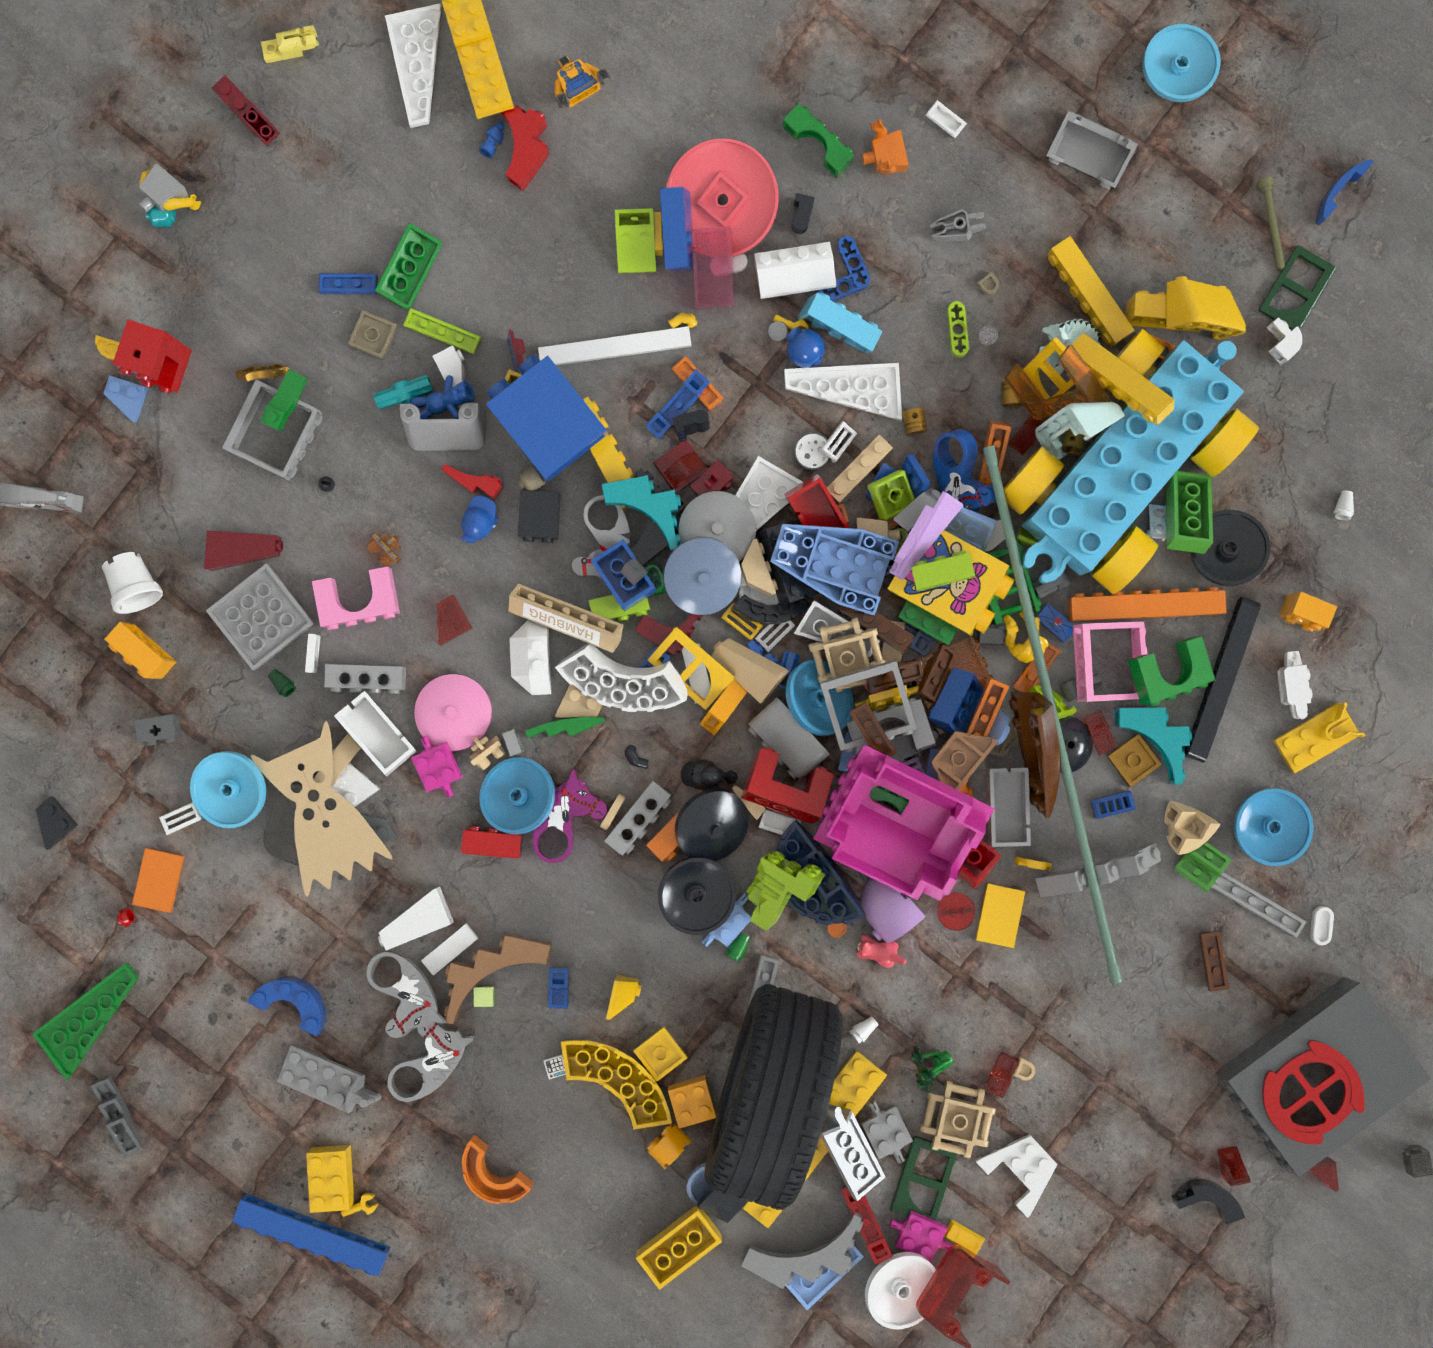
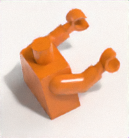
M878 119L875 123L871 122L870 126L872 130L876 131V134L870 146L871 151L862 153L863 165L874 163L876 173H881L884 176L894 172H906L909 164L901 130L887 134V128L882 124L881 119Z

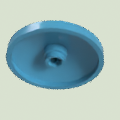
M814 659L808 660L796 666L788 677L786 684L787 704L792 716L802 728L814 735L829 736L835 734L821 685L817 679L818 672ZM823 661L826 673H831L828 662ZM836 688L829 689L842 730L851 719L849 711L853 709L851 688L843 689V692L837 693Z
M524 757L506 759L494 766L482 783L479 799L481 811L488 823L501 832L512 835L531 832L543 824L552 811L555 801L553 780L549 772L542 765Z
M1262 789L1249 795L1239 806L1234 819V834L1239 847L1249 858L1264 865L1282 866L1297 860L1309 847L1313 836V819L1306 804L1295 794L1282 789Z

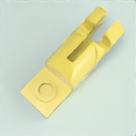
M310 25L304 26L302 29L296 28L276 33V39L261 42L265 62L271 63L301 57L304 50L319 46V42L316 40L318 36L315 27Z

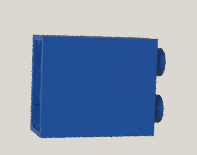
M535 354L518 367L522 376L516 381L509 384L506 379H502L488 390L487 394L491 400L486 405L543 478L549 482L608 434L603 424L550 357L547 355L540 360Z

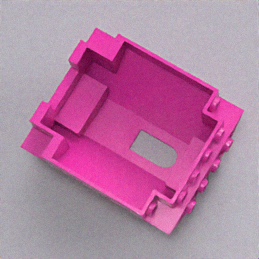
M864 745L854 758H850L846 767L848 771L846 775L842 773L838 781L840 785L838 790H833L829 798V805H825L822 813L823 818L813 839L834 851L832 859L915 900H918L920 895L924 893L940 901L944 894L949 895L957 882L958 870L971 848L976 849L985 835L986 823L995 808ZM876 786L884 787L909 799V802L902 814L875 802L870 796L871 789Z

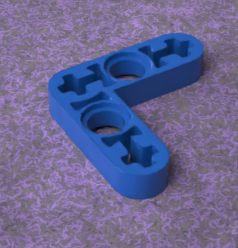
M843 236L838 242L837 248L848 276L836 280L835 292L829 296V300L833 302L864 290L870 282L869 273L857 245L850 236ZM844 242L851 244L849 251L852 254L848 255L847 248H842ZM852 258L859 261V265L855 268L851 267L848 263ZM860 269H862V270L860 271V273H859L860 276H861V278H862V279H863V278L866 279V280L864 281V284H862L861 282H858V283H857V280H858V274H857V272H858ZM839 284H848L849 290L841 292L838 288ZM833 288L821 289L818 293H823V291L830 293L833 291Z

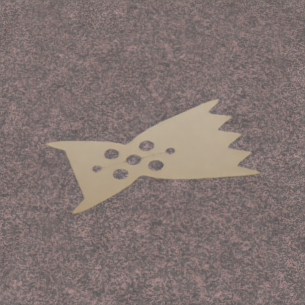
M327 721L324 723L319 739L278 758L266 762L257 756L251 755L253 762L265 777L281 793L296 803L294 817L295 844L306 897L310 893L313 879L330 890L334 870L348 880H351L354 861L372 871L374 852L392 859V855L360 812L341 794L331 788L333 754L331 733ZM300 763L304 764L305 769L303 771L298 770V765ZM316 771L323 772L325 776L323 782L316 783L313 780V774ZM292 782H301V792L294 793L291 790ZM313 789L319 792V799L315 802L308 799V792ZM328 798H333L336 801L334 810L326 809L325 801ZM306 808H311L314 811L313 819H304L303 811ZM325 820L329 822V827L327 828L322 825Z

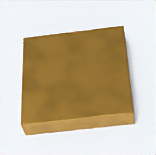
M1140 734L1134 735L1107 755L1109 761L1129 787H1132L1162 765Z

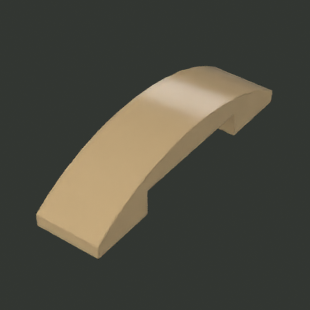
M349 733L332 752L333 778L331 788L352 759L362 749ZM319 771L313 779L316 783L323 782L325 778L323 772ZM314 789L310 790L308 798L313 802L319 799V792Z

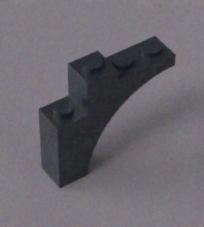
M640 468L635 472L637 477L648 475V480H654L648 470L644 472ZM653 483L654 491L651 494L665 492L660 485L656 487ZM681 498V506H678V512L671 513V515H675V517L679 515L682 511H684V508L682 507L684 502L681 500ZM649 517L640 540L631 550L643 567L669 547L662 531Z

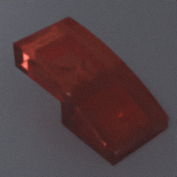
M1102 711L1083 719L1099 756L1118 747Z
M1001 1052L989 1076L985 1090L1003 1098L1011 1084V1077L1019 1064V1059Z

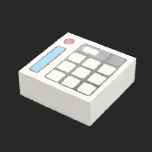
M563 1054L544 1059L549 1079L566 1075Z

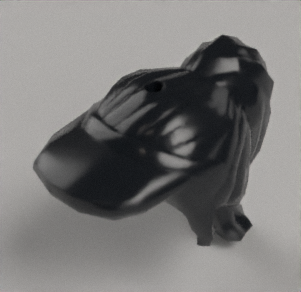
M705 759L689 761L681 769L683 784L700 790L714 788L718 783H722L725 780L728 784H732L738 779L736 772L732 770L724 772L714 762Z

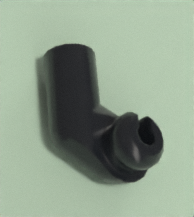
M627 746L624 754L630 765L647 769L649 760L638 757L635 746Z

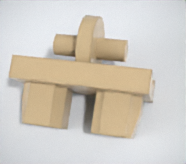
M497 735L491 740L487 736L481 740L476 736L473 738L476 744L471 747L474 753L469 757L471 759L470 762L474 766L477 765L484 770L491 764L486 756L492 752L498 759L505 754V751Z

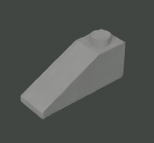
M933 488L928 489L894 518V521L906 531H911L925 506L928 505L934 508L941 493Z

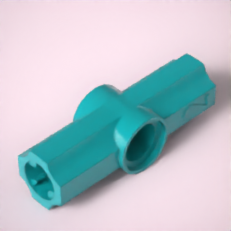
M428 375L411 381L397 382L391 388L374 393L373 395L378 409L382 410L397 404H408L414 397L433 392V386Z

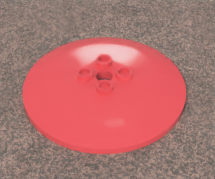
M713 139L694 146L678 160L667 182L666 188L684 187L690 191L693 248L695 252L708 257L729 258L751 250L770 231L777 215L779 191L772 168L758 151L737 140ZM721 195H727V204L720 205L718 198Z

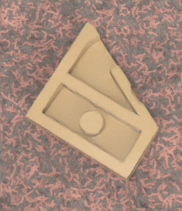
M572 684L569 685L555 717H598L603 705L598 703L596 699L583 695L582 691Z

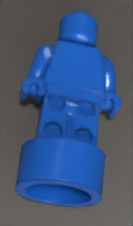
M497 122L495 127L491 126L485 132L488 137L485 142H482L479 152L488 158H492L496 151L497 143L499 145L502 144L504 136L502 133L504 128L502 122Z

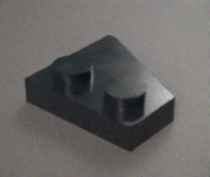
M54 796L49 797L36 808L46 850H50L78 826Z

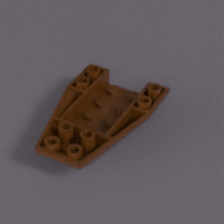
M1010 692L1011 699L1009 704L1014 713L1012 723L1017 731L1024 767L1029 770V800L1039 813L1041 812L1045 818H1050L1057 797L1060 777V751L1054 706L1040 693Z

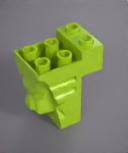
M771 851L763 856L757 867L759 872L754 877V882L746 890L748 899L757 906L752 913L750 921L767 931L777 923L792 894L803 901L814 895L825 876L818 866L808 864L801 869L800 864L788 861L778 851Z

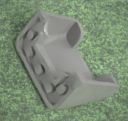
M1068 110L1046 156L1049 157L1048 161L1059 165L1060 162L1065 163L1101 181L1099 185L1110 189L1111 186L1116 188L1138 143Z
M478 403L462 405L458 413L459 419H420V411L415 405L400 404V417L408 444L416 451L479 450L485 444V412Z

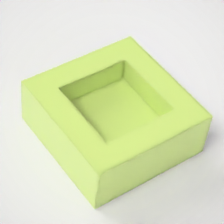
M474 986V1007H493L494 986Z

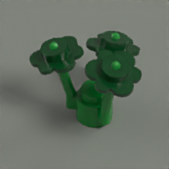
M914 1046V1052H912L911 1056L919 1072L915 1074L918 1079L916 1083L922 1091L926 1090L930 1093L929 1085H934L935 1076L953 1065V1059L948 1051L940 1052L938 1049L931 1053L921 1054L920 1049ZM935 1057L933 1059L935 1066L933 1069L930 1070L927 1066L923 1067L924 1058Z

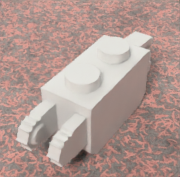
M1299 651L1286 652L1284 667L1277 671L1280 700L1284 705L1290 706L1291 717L1304 719L1308 714L1307 703H1311L1313 696L1308 681L1310 679V671L1307 669V665H1302Z

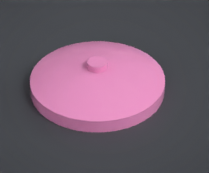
M458 674L443 675L430 681L421 690L415 703V722L423 737L428 736L432 745H440L447 742L451 751L463 750L476 744L473 738L477 736L481 740L488 731L492 719L491 701L484 688L475 680Z

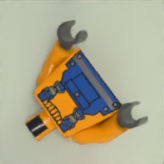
M568 56L562 57L558 61L562 69L557 72L558 78L555 80L554 91L559 108H562L561 104L568 103V106L572 107L599 91V81L603 85L605 84L603 81L605 78H611L607 70L599 69L587 62L583 63L580 59L571 63Z

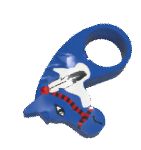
M956 429L940 435L936 440L933 452L935 475L942 492L948 493L961 502L964 508L977 513L982 506L996 502L992 483L984 485L982 482L973 479L977 457L976 441L968 431ZM951 437L958 440L962 446L963 458L960 464L954 462L955 460L949 452Z

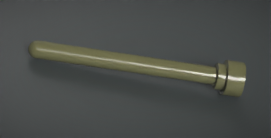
M1268 177L1257 181L1258 189L1264 194L1277 268L1281 270L1285 267L1271 192L1274 181L1273 177Z

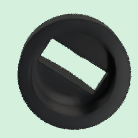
M324 476L319 479L318 486L322 491L330 492L334 489L335 482L332 478ZM322 482H330V486L324 485Z

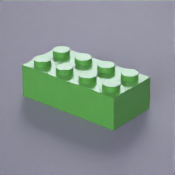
M1176 471L1165 484L1166 549L1205 554L1213 544L1211 476Z

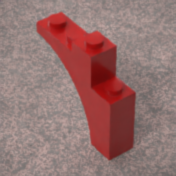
M516 105L513 109L500 112L510 125L514 139L513 157L505 175L507 181L521 191H524L549 156L547 145L538 139L547 127L545 116L540 111H533L529 108L525 113L521 107Z

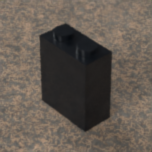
M520 490L518 537L523 538V542H534V539H542V543H553V540H558L561 496L559 492Z

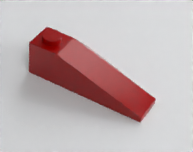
M980 841L976 849L971 848L958 870V875L972 888L976 889L988 876L1002 855L986 842Z

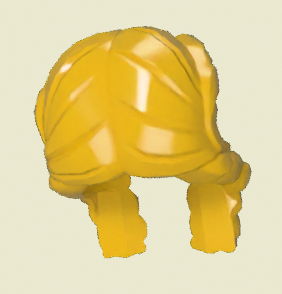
M1022 611L1019 615L1024 619ZM1010 615L1004 616L1003 623L1007 631L1005 645L1008 647L1009 652L1022 663L1033 661L1034 656L1029 638L1023 644L1018 643L1015 645L1016 634L1019 631L1018 626H1016V622ZM1036 617L1035 622L1039 634L1040 619ZM1039 634L1040 643L1044 655L1045 649L1049 646V643L1044 637H1041Z

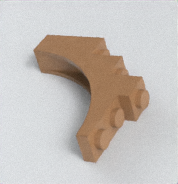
M507 933L504 938L501 937L499 949H502L501 951L480 947L478 951H474L472 963H475L474 965L459 961H453L451 965H447L445 976L448 978L446 983L454 984V986H451L449 989L448 997H451L450 1004L446 1005L444 1016L447 1017L446 1023L453 1024L456 1021L464 999L481 979L498 969L514 964L538 963L546 965L549 960L552 943Z

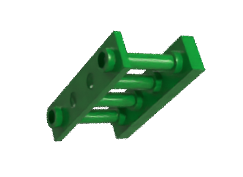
M1016 538L1017 547L1022 563V552H1024V549L1021 541L1018 542V539ZM1006 547L987 554L997 559L1009 555ZM1009 566L1010 570L1007 575L1013 574L1012 566ZM1023 568L1033 613L1040 611L1041 601L1035 595L1028 570ZM1013 585L1007 595L1018 592L1017 585ZM994 596L988 606V610L995 613L992 620L993 625L1003 623V617L1022 611L1021 603L1003 609L1002 607L999 608L997 603L999 597Z

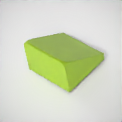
M1022 527L1018 529L1015 536L1018 542L1021 541L1022 544L1028 547L1037 542V539Z

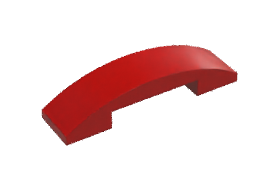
M847 1187L841 1189L852 1215L855 1211L862 1215L861 1221L864 1223L860 1232L874 1264L876 1265L892 1257L893 1255L865 1195L857 1201L853 1199Z

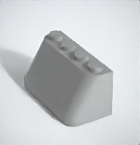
M777 697L748 723L750 726L748 730L755 738L758 735L763 740L761 744L764 747L772 748L776 751L775 753L780 754L778 762L781 766L784 763L789 768L787 772L794 780L797 777L801 780L830 755L810 732L797 723L790 710Z

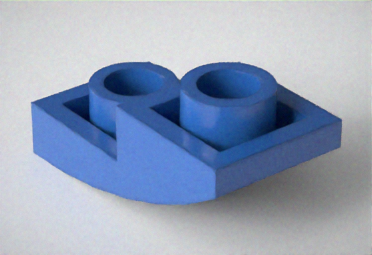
M752 640L746 644L750 650L762 656L761 653L764 650L759 642L755 643ZM768 653L767 655L763 656L773 661L774 663L780 665L775 655L771 656V654Z

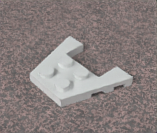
M1030 1134L1007 1144V1146L999 1150H993L986 1156H980L975 1159L976 1163L988 1175L1001 1162H1004L1024 1183L1028 1190L1015 1202V1205L1027 1218L1031 1215L1057 1166V1163Z

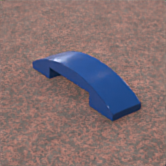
M1372 159L1354 166L1332 185L1320 204L1316 218L1317 225L1323 223L1338 206L1333 201L1334 197L1349 179L1356 182L1373 164L1374 161Z
M695 369L678 392L660 412L655 414L645 427L658 439L662 438L674 426L672 418L685 414L704 392L710 381Z

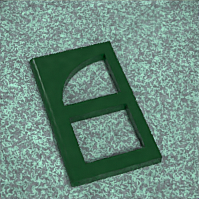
M1297 245L1258 311L1273 320L1279 317L1288 324L1290 330L1297 326L1301 329L1334 274L1336 267ZM1297 257L1323 271L1312 291L1286 277ZM1280 286L1306 300L1302 306L1293 310H1278L1269 306Z
M913 1136V1142H911L890 1211L908 1217L912 1210L936 1221L957 1153L940 1149L938 1151L932 1150V1141ZM920 1148L949 1157L941 1181L913 1172ZM910 1181L938 1190L930 1214L923 1212L913 1203L909 1194Z

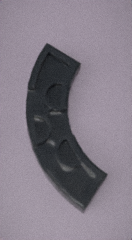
M744 594L731 610L741 617L756 623L780 624L797 618L811 605L806 600L781 607L779 603L766 605Z

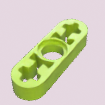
M954 301L947 309L950 350L954 357L962 358L969 350L966 312L963 303ZM954 307H957V310H961L958 313V320H955V312H951ZM953 326H962L963 333L955 334ZM958 339H961V347L965 348L961 353H959V350H955L958 346Z

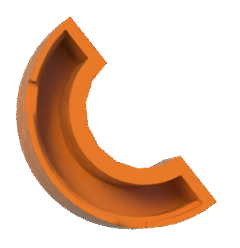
M473 1134L462 1156L463 1177L469 1189L480 1199L493 1204L512 1203L524 1197L532 1189L534 1182L520 1171L509 1177H498L492 1174L485 1163V1152L489 1146Z

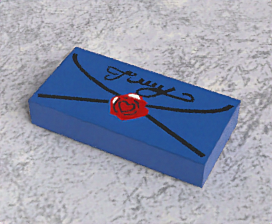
M1046 604L1036 616L1040 619V623L1063 643L1073 634V624L1050 604Z

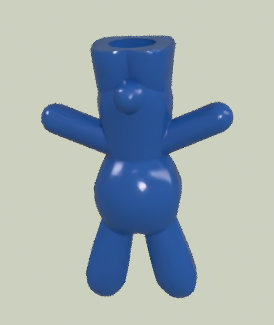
M448 375L445 380L443 393L434 392L428 397H414L410 400V404L415 405L417 408L426 407L420 411V419H429L432 415L444 413L447 409L454 419H459V411L455 406L475 401L472 385L462 381L452 387L453 377Z

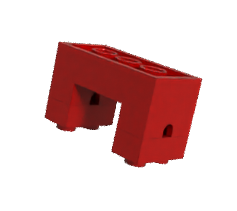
M127 319L112 365L118 367V372L129 376L131 373L136 374L135 378L141 381L140 385L148 388L156 386L159 387V391L170 394L171 391L178 393L192 350L166 331Z
M761 748L753 758L740 799L813 825L822 817L835 774L830 773V770L827 768L819 767L808 775L803 791L772 780L780 754L775 753L776 751L772 748Z

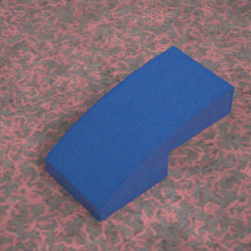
M549 968L548 1008L568 1009L569 969Z

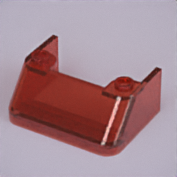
M954 1245L948 1249L918 1298L916 1309L925 1320L945 1337L966 1348H971V1344L961 1332L959 1321L953 1317L954 1313L972 1284L984 1287L990 1283L993 1277L1008 1285L1011 1281L998 1266L959 1245Z

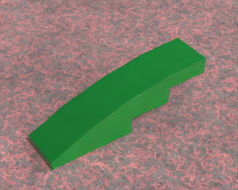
M605 717L562 719L526 730L525 733L527 738H531L546 731L548 737H552L567 730L570 737L606 720Z

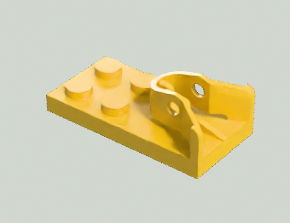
M1337 702L1273 740L1292 773H1297L1353 739L1366 736L1364 732L1357 730L1346 711V702Z

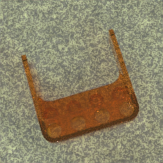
M1068 345L1058 358V361L1076 385V389L1044 399L1019 364H1015L1005 376L1006 382L1031 416L1037 420L1046 421L1071 403L1111 402L1109 395L1073 345Z

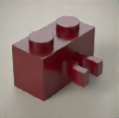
M717 460L690 485V489L697 496L707 492L722 491L723 489L727 491L733 485L732 480H734V476Z

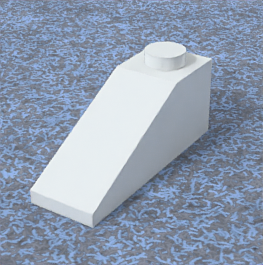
M451 346L432 356L444 380H446L448 375L453 377L452 387L465 381V367L462 363L465 359L460 350L456 351Z

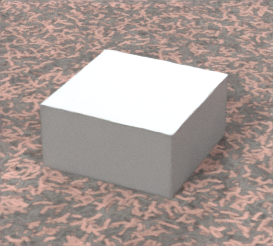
M517 729L502 733L510 756L524 752Z

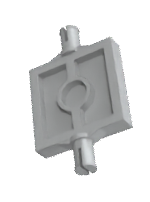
M876 1100L868 1103L873 1114L869 1119L861 1122V1125L877 1158L881 1159L889 1154H893L898 1164L901 1161L904 1162L905 1159L900 1150L905 1145L913 1142L896 1106L893 1105L885 1110H880Z

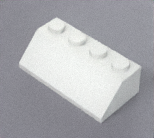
M830 242L754 254L755 271L761 299L836 287L834 260Z

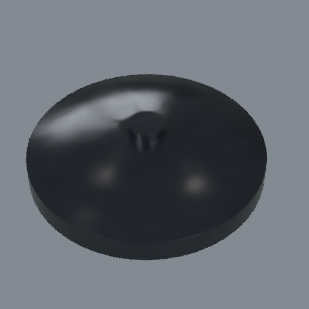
M1222 510L1213 513V544L1205 554L1190 552L1195 568L1204 578L1221 586H1238L1253 580L1262 572L1269 560L1271 546L1267 531L1256 518L1245 512Z
M712 788L697 793L684 804L677 816L675 838L678 846L688 857H706L714 861L727 857L739 847L746 836L749 825L747 808L736 794L726 789Z
M688 857L678 861L666 871L658 888V904L666 921L676 930L690 935L707 934L722 926L730 917L736 900L735 886L730 874L718 862L706 857Z

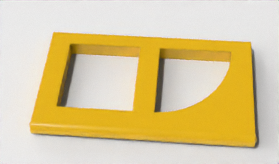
M1055 337L1018 374V377L1049 408L1088 371L1061 341ZM1055 351L1076 373L1068 382L1046 360ZM1040 368L1060 389L1051 398L1041 384L1039 377Z
M675 627L649 657L648 661L654 666L662 665L663 663L658 659L677 640L696 657L680 675L687 689V695L706 710L735 677L679 628ZM701 663L707 667L711 677L710 691L705 699L685 683Z

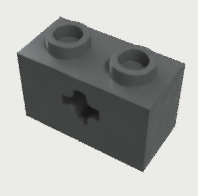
M179 714L134 720L137 743H144L145 746L157 745V741L163 740L164 743L176 742V738L182 737ZM161 728V732L156 733V729Z

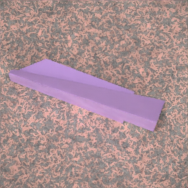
M943 491L934 508L926 505L896 555L895 563L889 573L904 579L912 570L911 567L915 566V563L921 559L962 509L963 504Z

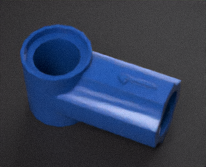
M784 651L780 666L789 671L786 676L789 677L792 670L798 666L800 655ZM778 685L780 689H786V686Z

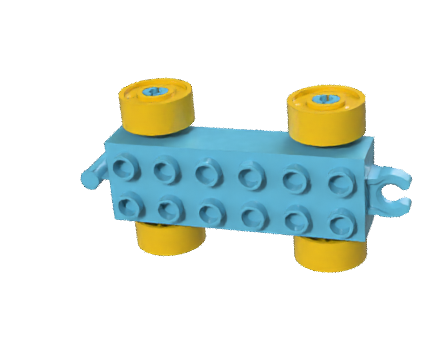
M1142 328L1116 357L1175 399L1174 410L1161 423L1155 425L1153 422L1146 421L1142 414L1131 410L1127 403H1125L1121 408L1125 416L1102 430L1057 484L1052 481L1062 470L1064 464L1046 448L1041 446L1004 487L1007 505L1019 515L1023 514L1034 502L1039 504L1021 526L1038 540L1024 553L1022 567L1024 569L1031 568L1039 554H1047L1052 559V567L1040 575V583L1045 584L1056 580L1061 576L1067 564L1078 575L1092 571L1090 575L1109 592L1116 594L1142 570L1159 546L1136 525L1128 531L1126 530L1185 460L1190 456V459L1208 475L1215 477L1250 443L1258 432L1259 426L1238 408H1234L1225 415L1244 392V390L1219 370L1221 365L1233 359L1236 355L1237 349L1232 342L1224 341L1220 343L1214 350L1203 357L1183 340L1155 367L1153 363L1165 347Z

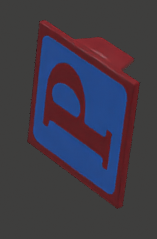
M510 328L507 342L514 371L519 373L518 367L524 362L523 354L526 353L523 339L515 338Z

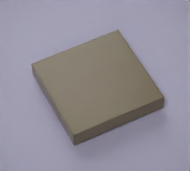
M362 310L347 345L384 360L398 325Z

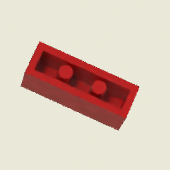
M469 826V829L463 830L461 853L519 859L522 853L523 834H507L499 832L495 828H488V831L480 830L479 826Z

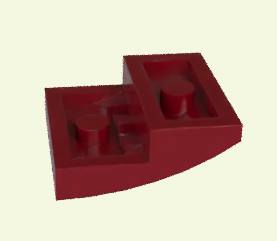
M687 440L675 446L653 463L670 488L675 491V494L689 486L708 470Z

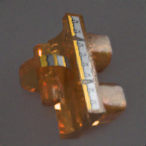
M375 532L370 536L372 539L366 547L372 554H375L380 549L385 552L378 559L384 567L401 561L399 556L391 549L393 547L398 551L401 548L397 544L400 540L397 535L391 537L387 533L384 536L388 541L387 543Z

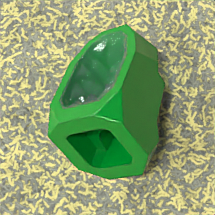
M655 563L649 564L645 570L648 572L647 576L656 588V592L650 596L667 593L661 567Z

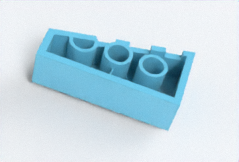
M816 293L807 298L797 317L798 320L807 319L811 321L812 327L826 329L830 336L837 339L844 338V343L866 354L873 351L883 332L878 329L877 324L870 321L866 322L860 314L849 312L846 310L845 305L839 302L834 303L824 293Z

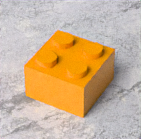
M1297 592L1286 596L1278 616L1284 618L1286 623L1302 625L1301 628L1309 632H1313V630L1320 631L1321 629L1329 628L1337 606L1306 593Z
M706 1075L669 1085L668 1093L679 1129L716 1118V1109Z

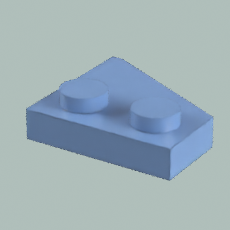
M109 375L103 394L131 421L137 423L148 388Z

